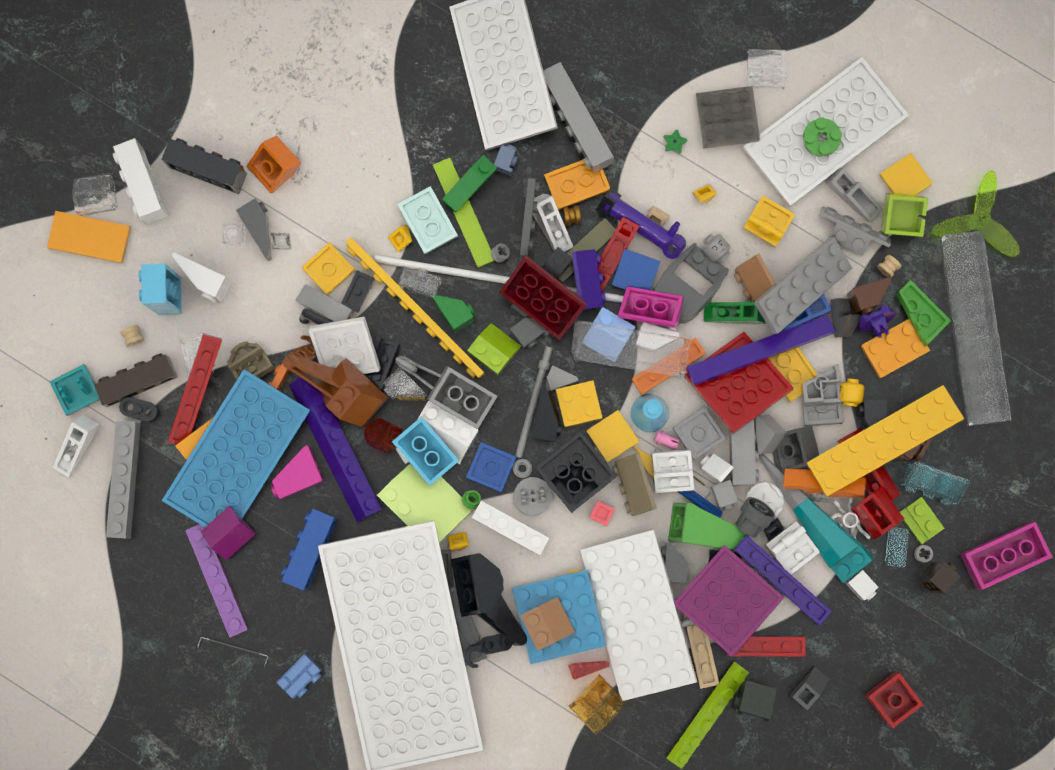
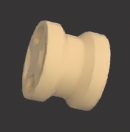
M887 255L884 258L885 261L879 263L877 268L883 275L892 278L894 272L902 266L894 257Z
M138 325L125 328L120 332L121 336L126 340V347L134 346L144 341L143 336L139 333L140 328Z

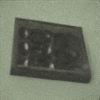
M753 86L696 93L703 149L760 141Z

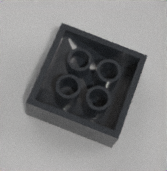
M581 431L535 467L536 471L571 513L617 477Z

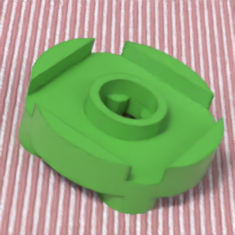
M823 117L811 121L803 132L806 150L817 157L833 154L841 143L842 132L837 124ZM817 134H825L827 141L822 140L820 142Z

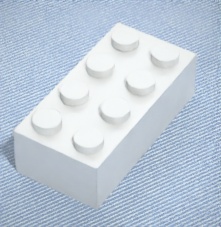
M135 138L113 146L115 150L113 157L116 164H119L122 169L119 173L123 182H126L128 185L126 192L129 199H132L135 204L132 208L136 217H139L146 224L169 217L144 148Z

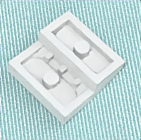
M691 449L652 452L655 493L694 490Z

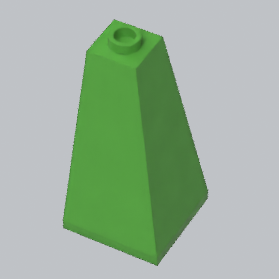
M673 503L668 541L720 549L725 545L728 549L733 550L746 535L737 526L691 503Z

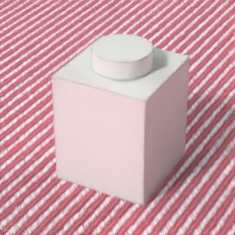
M860 570L845 582L860 600H870L876 595L875 590L878 586L863 570Z

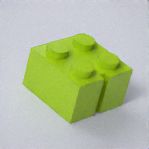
M886 193L881 231L885 234L923 237L925 219L918 217V213L926 216L928 198L917 195Z

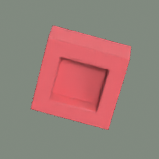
M597 500L589 518L607 526L615 509Z

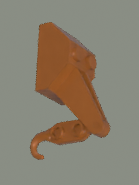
M301 336L302 340H307L312 346H301L293 350L282 361L283 366L320 390L324 397L325 406L340 420L360 427L365 426L388 397L347 358L341 361L336 369L313 362L316 357V351L311 337Z

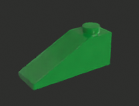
M483 155L443 197L442 201L456 213L491 178L497 167Z
M713 302L704 308V322L766 324L754 302Z

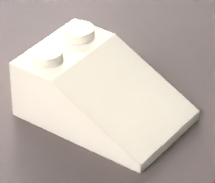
M173 252L172 257L196 288L202 292L201 296L212 303H216V301L222 303L232 282L225 276Z

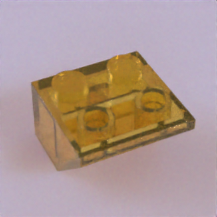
M599 674L568 707L596 735L613 720L627 702L625 700L622 701L621 696Z

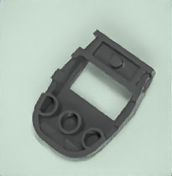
M693 243L663 272L653 291L683 296L679 324L687 323L693 320L701 310L711 303L725 276L728 275L729 269L717 261L712 262L696 243ZM683 261L713 284L703 296L673 273Z

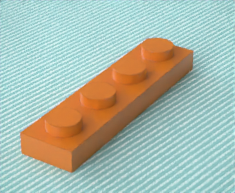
M695 337L631 380L640 394L643 395L705 355L706 352Z

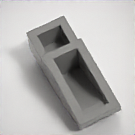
M839 168L825 181L842 200L868 222H872L883 210L860 182H856L844 168Z
M306 284L295 300L332 322L348 320L353 314L352 309Z

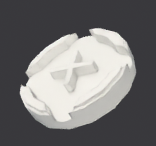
M757 483L746 494L745 501L748 497L761 500L774 511L775 517L783 509V494L772 483Z

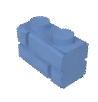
M305 653L277 681V684L291 698L294 699L296 696L300 698L308 690L306 686L310 682L314 684L322 676L320 672L323 669Z

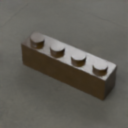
M160 353L153 356L152 360L146 363L141 361L134 364L132 369L127 370L125 368L117 371V375L113 377L105 376L100 378L94 386L102 406L109 407L121 402L126 397H133L178 377L169 356Z

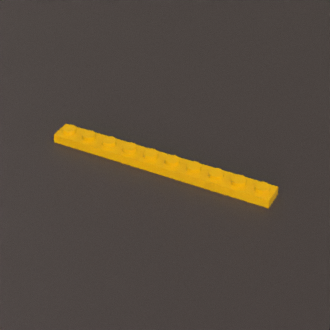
M351 237L345 242L348 246L346 250L353 257L357 255L361 259L359 263L366 270L370 268L375 273L373 275L374 279L379 284L383 282L388 287L386 291L393 298L397 296L401 300L399 304L406 311L410 309L414 313L412 317L419 324L423 322L428 327L426 331L433 338L437 336L441 340L439 343L445 351L450 350L454 354L452 358L459 365L463 363L468 368L465 371L473 379L475 377L480 379L485 375L473 360Z

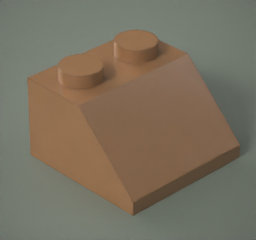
M760 254L750 258L734 270V277L738 284H742L744 288L743 294L747 301L755 302L775 285Z
M558 597L520 615L537 651L575 633Z

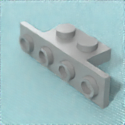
M822 206L820 215L836 222L829 237H835L839 245L862 256L871 239L887 247L891 245V238H889L888 234L882 231L876 232L865 223L859 224L848 215L842 216L835 209Z

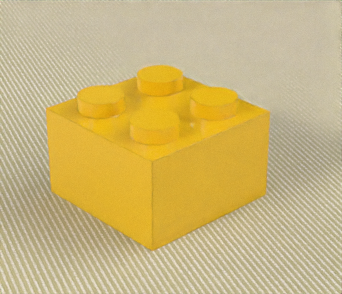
M594 381L556 389L555 392L564 429L602 420Z

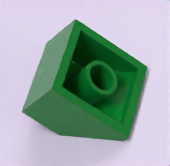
M438 295L433 297L436 306L455 335L474 323L475 312L469 303L465 305L462 300Z

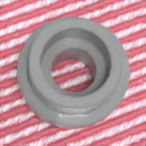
M519 459L513 465V472L519 478H526L532 472V465L526 459ZM520 465L526 466L525 472L519 471Z

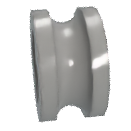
M502 243L496 245L491 250L492 259L498 263L505 261L510 256L509 248Z
M920 545L914 550V557L919 562H929L933 557V550L927 545ZM921 549L923 551H928L926 559L924 557L919 556V553H921Z

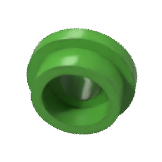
M470 490L463 494L462 502L468 509H476L481 502V496L477 491Z

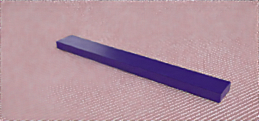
M825 315L688 366L686 370L693 385L696 386L835 333V329L829 317Z

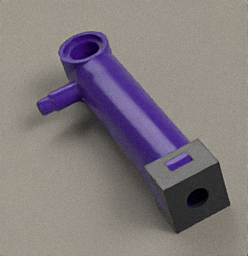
M610 188L596 208L598 212L606 217L610 214L619 221H621L622 217H625L639 225L637 233L661 248L664 255L670 259H675L682 253L686 247V240L682 235L676 234L680 226L678 221L668 231L621 200L620 197L622 195Z

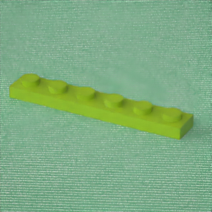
M733 662L667 756L669 761L681 769L684 767L728 702L733 698L735 692L749 674L747 670Z

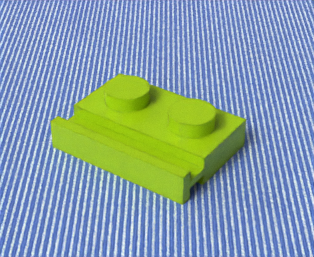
M919 497L900 511L905 518L903 520L920 545L945 529L922 497Z

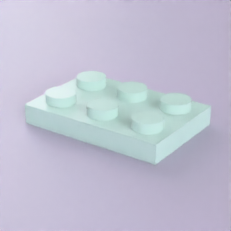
M431 186L397 204L424 254L458 237Z

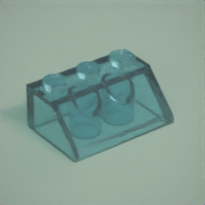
M914 461L907 463L900 485L904 486V490L916 493L918 491L923 493L925 498L934 500L935 497L941 499L942 504L952 506L953 504L960 503L970 486L971 480Z

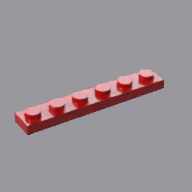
M205 333L202 335L168 437V442L178 444L192 432L222 343L221 338Z

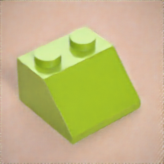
M491 323L476 338L467 352L499 376L521 345Z

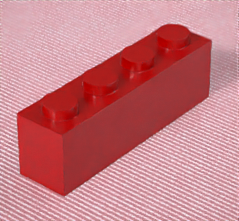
M860 427L837 442L840 444L863 430ZM884 465L862 477L866 478V490L869 495L882 487L891 501L900 495Z

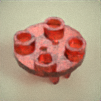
M375 418L374 421L365 427L364 437L367 444L373 448L389 453V451L397 448L392 441L402 433V429L391 422L384 421L382 418Z

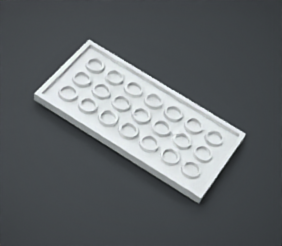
M467 0L450 6L485 149L488 151L501 145L510 144L557 129L525 0Z
M861 57L747 143L743 149L790 207L839 168L843 167L901 123L909 114L863 57ZM823 117L837 124L842 132V137L838 149L833 154L817 157L806 150L803 132L811 121ZM817 134L820 142L822 140L827 141L825 134Z
M651 530L580 550L585 569H588L621 701L696 683L695 671L678 610L674 604L675 600L656 531Z

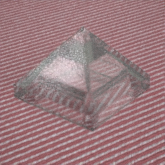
M290 233L270 234L272 249H291Z

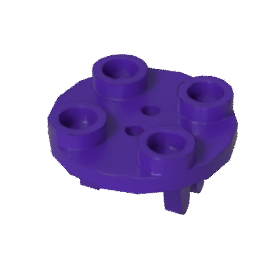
M884 305L873 314L867 313L862 315L859 328L861 331L873 330L879 338H882V331L889 335L887 323L895 317L896 313L888 305Z

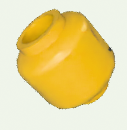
M847 378V382L840 384V400L842 405L857 407L858 404L863 402L865 387L863 384H859L858 379Z

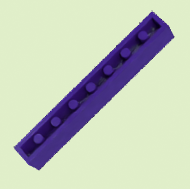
M297 378L289 387L296 401L310 410L305 419L357 523L375 515L382 508L334 413L325 406L324 397L320 390L303 378Z

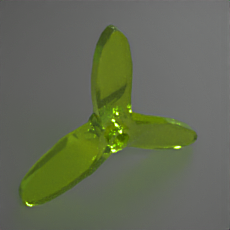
M992 170L988 171L980 182L974 213L942 221L935 225L930 232L934 237L947 238L962 235L976 229L981 232L987 242L1001 253L1010 257H1016L1020 253L1019 245L1014 237L1001 224L991 219L990 212L997 192V177Z

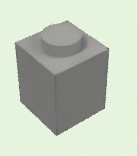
M731 480L710 487L718 509L723 507L725 511L735 507L734 503L738 502Z

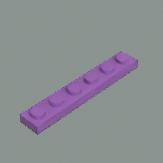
M199 524L185 531L230 638L249 629L219 556L208 545L201 533L205 527Z

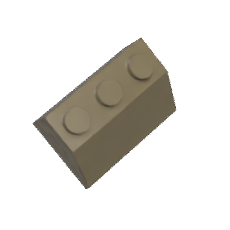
M638 452L616 460V465L613 466L616 476H619L621 480L619 489L621 494L626 496L627 502L624 504L627 513L636 516L657 509L640 453Z

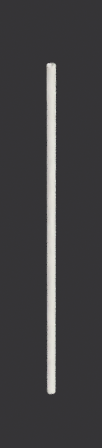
M375 255L374 259L376 263L502 284H505L509 279L507 276ZM567 287L578 296L577 288ZM605 293L606 301L622 303L624 296Z

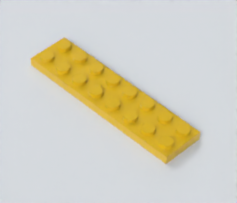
M943 385L806 464L824 494L828 497L964 420V417Z

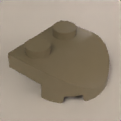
M247 341L236 345L231 350L230 359L227 360L228 367L236 380L244 369L259 378L275 369L262 347L257 343H248Z

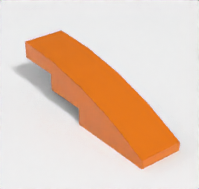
M785 469L784 489L804 490L805 493H824L811 470ZM861 477L828 497L865 498L866 478Z

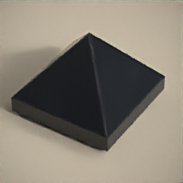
M775 518L763 532L770 541L785 529L780 520Z

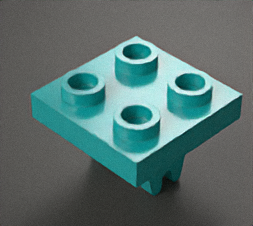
M85 364L49 381L66 416L100 400L94 386L95 383Z

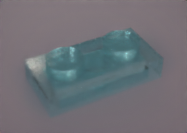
M893 527L888 531L885 557L886 566L906 567L909 529Z

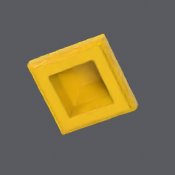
M710 184L693 191V195L702 203H709L717 195Z
M466 532L447 536L449 547L452 551H461L469 546Z

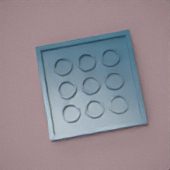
M588 569L512 588L521 627L527 636L526 648L530 664L607 646ZM558 597L575 633L537 651L520 615Z

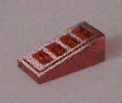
M608 661L568 664L574 680L610 666Z

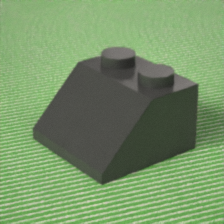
M807 426L786 431L787 433L773 452L776 467L781 472H785V469L808 467L806 463L819 456L813 427Z

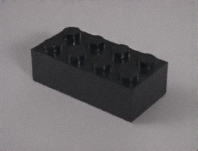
M179 138L176 140L169 139L161 159L170 169L236 194L240 193L247 176L244 167L240 165L241 162L233 158L226 160L222 158L223 155L212 151L210 154L205 152L203 147L194 145V147L189 146L186 141Z

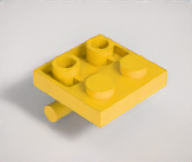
M762 195L743 229L776 248L795 214Z

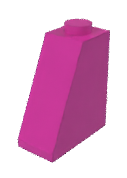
M304 446L272 480L274 486H271L275 497H279L282 500L325 482L310 446Z

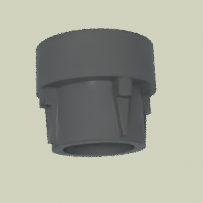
M748 497L740 508L742 513L735 524L743 533L756 538L761 531L770 525L775 518V513L761 500Z

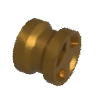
M578 205L570 209L568 207L563 208L566 226H570L572 223L581 224Z

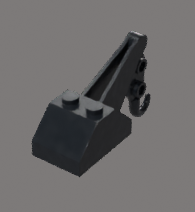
M481 553L451 559L461 617L477 614L500 633L483 637L477 643L469 646L464 653L466 664L471 668H478V664H473L470 660L473 652L487 655L507 651L512 645H525L527 636L501 595L504 590V580L500 569Z

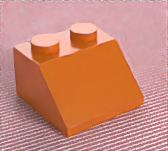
M275 136L261 143L247 164V167L266 189L273 193L294 175L301 162L280 138Z

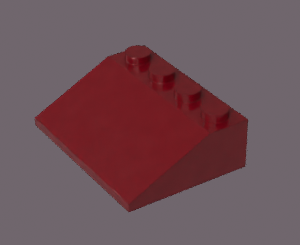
M526 255L499 291L500 294L559 340L587 305L584 300Z

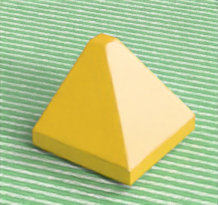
M407 225L400 226L388 236L398 252L412 242Z

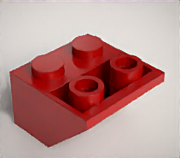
M882 487L851 507V510L858 516V519L874 540L905 519Z

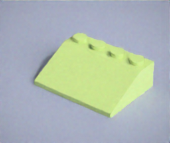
M411 463L377 495L407 526L434 520L439 544L473 511V509H468L464 506L462 497L442 477L430 486Z

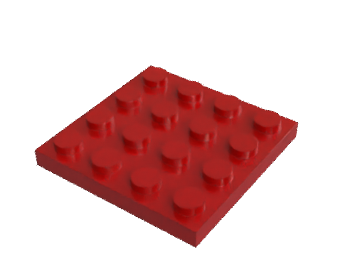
M742 332L705 360L750 344L753 341L745 332ZM769 359L696 386L693 385L688 373L684 375V378L733 434L793 391L794 388Z

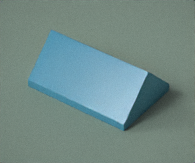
M422 416L392 441L430 486L459 461Z

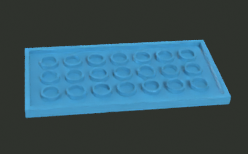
M244 369L162 501L204 527L211 523L228 506H231L243 519L310 410Z

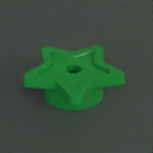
M675 130L672 135L663 136L667 142L665 151L673 150L679 154L682 152V145L688 141L680 136L678 130Z

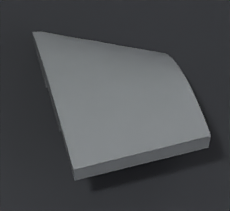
M839 364L802 384L804 427L843 423Z

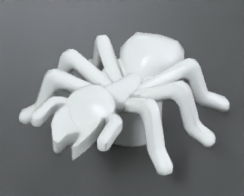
M849 497L847 504L849 512L843 510L837 500H834V504L841 513H833L830 517L845 530L850 528V534L854 538H856L854 535V527L856 526L861 534L870 539V535L861 528L858 516L851 510L853 497Z

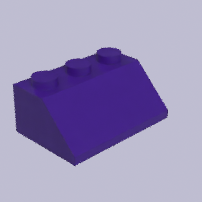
M595 249L572 252L578 297L587 303L584 309L603 307V303L606 302L605 291H601L600 284L604 283L602 272H598L597 266L601 264L600 253H596Z

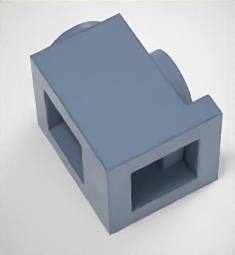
M509 144L506 146L501 145L494 163L497 167L496 171L512 176L513 169L511 167H515L518 159L515 156L517 151L515 146Z

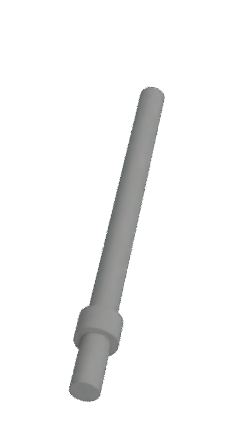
M545 346L542 360L538 364V375L515 456L521 459L540 396L542 381L545 378L546 371H549L551 364L549 360L553 348Z

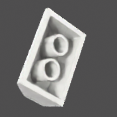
M428 401L418 419L422 416L459 459L457 463L460 465L479 430Z

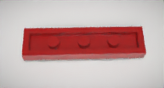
M751 636L734 656L805 657V637Z

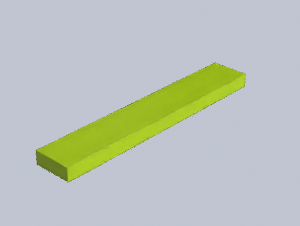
M451 158L433 164L445 195L460 180ZM468 200L456 213L454 211L453 213L477 267L480 268L494 262L491 257V249Z

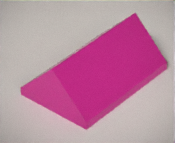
M627 286L618 317L676 327L680 321L683 296Z

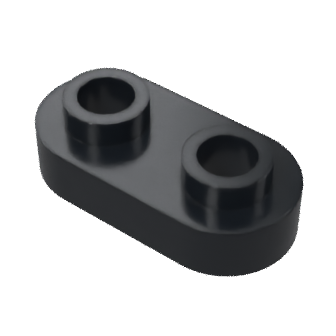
M126 397L119 404L120 412L131 418L151 422L158 416L157 406L147 401ZM129 404H133V410L131 411L128 410ZM151 409L152 414L147 416L146 411Z

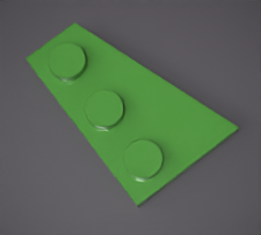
M911 280L896 293L924 347L951 321Z

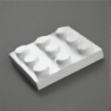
M365 317L309 327L310 337L320 364L336 369L340 362L347 358L363 374L380 371L381 367Z

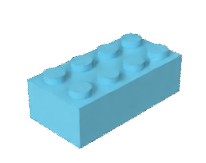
M166 264L141 265V270L138 273L139 281L142 282V290H139L140 302L158 315L182 314L181 276Z

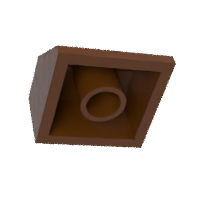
M891 277L861 285L849 291L847 297L850 301L853 315L871 314V312L875 311L874 308L880 304L892 281Z

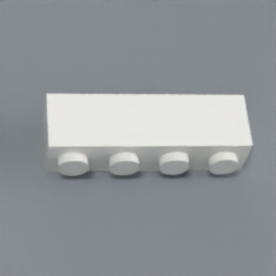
M483 501L480 502L472 516L474 520L538 555H541L549 540L543 534Z

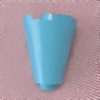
M645 394L634 401L630 415L637 428L644 432H655L666 424L669 417V409L661 397L654 394Z

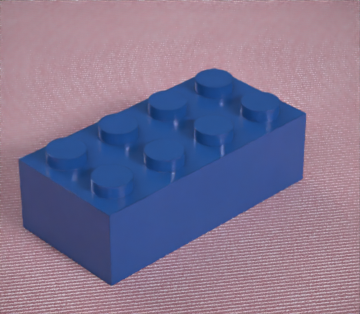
M312 509L311 512L308 511L304 522H306L305 528L299 531L296 538L299 542L296 548L293 547L289 554L291 561L288 566L285 565L281 573V577H283L282 582L303 591L309 590L321 561L318 545L329 543L338 518L316 509Z

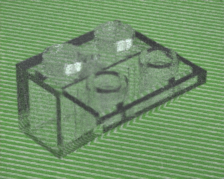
M112 172L74 179L72 196L74 209L77 214L85 216L118 210Z

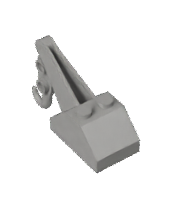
M399 355V357H396L395 363L432 389L427 400L476 429L479 428L496 400L497 395L446 366L442 374H438L405 356ZM417 368L439 378L435 386L416 373Z

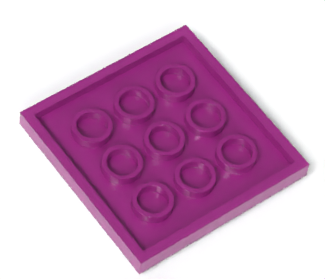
M724 545L675 600L674 604L684 615L733 657L781 603L784 597Z

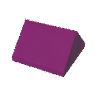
M228 506L201 531L210 548L226 560L256 534L231 506Z

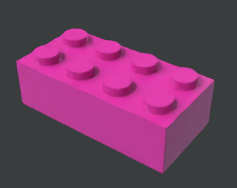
M1028 522L960 554L976 590H983L1053 558L1036 522Z

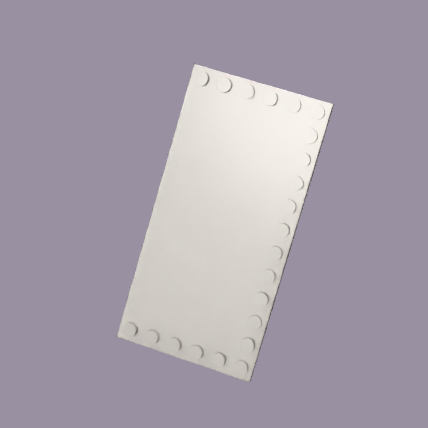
M435 521L318 545L367 770H394L482 751L483 744Z

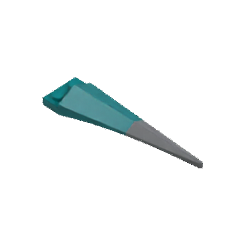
M759 454L762 463L814 545L820 551L828 567L835 572L842 583L847 582L874 560L862 543L834 521L801 490L784 489V474L764 454Z

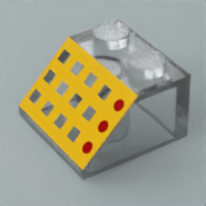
M400 367L383 382L386 386L384 391L392 399L396 397L402 401H426L428 398L427 394Z

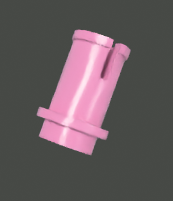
M663 430L662 432L658 431L654 439L657 445L662 444L676 450L680 439L665 434Z

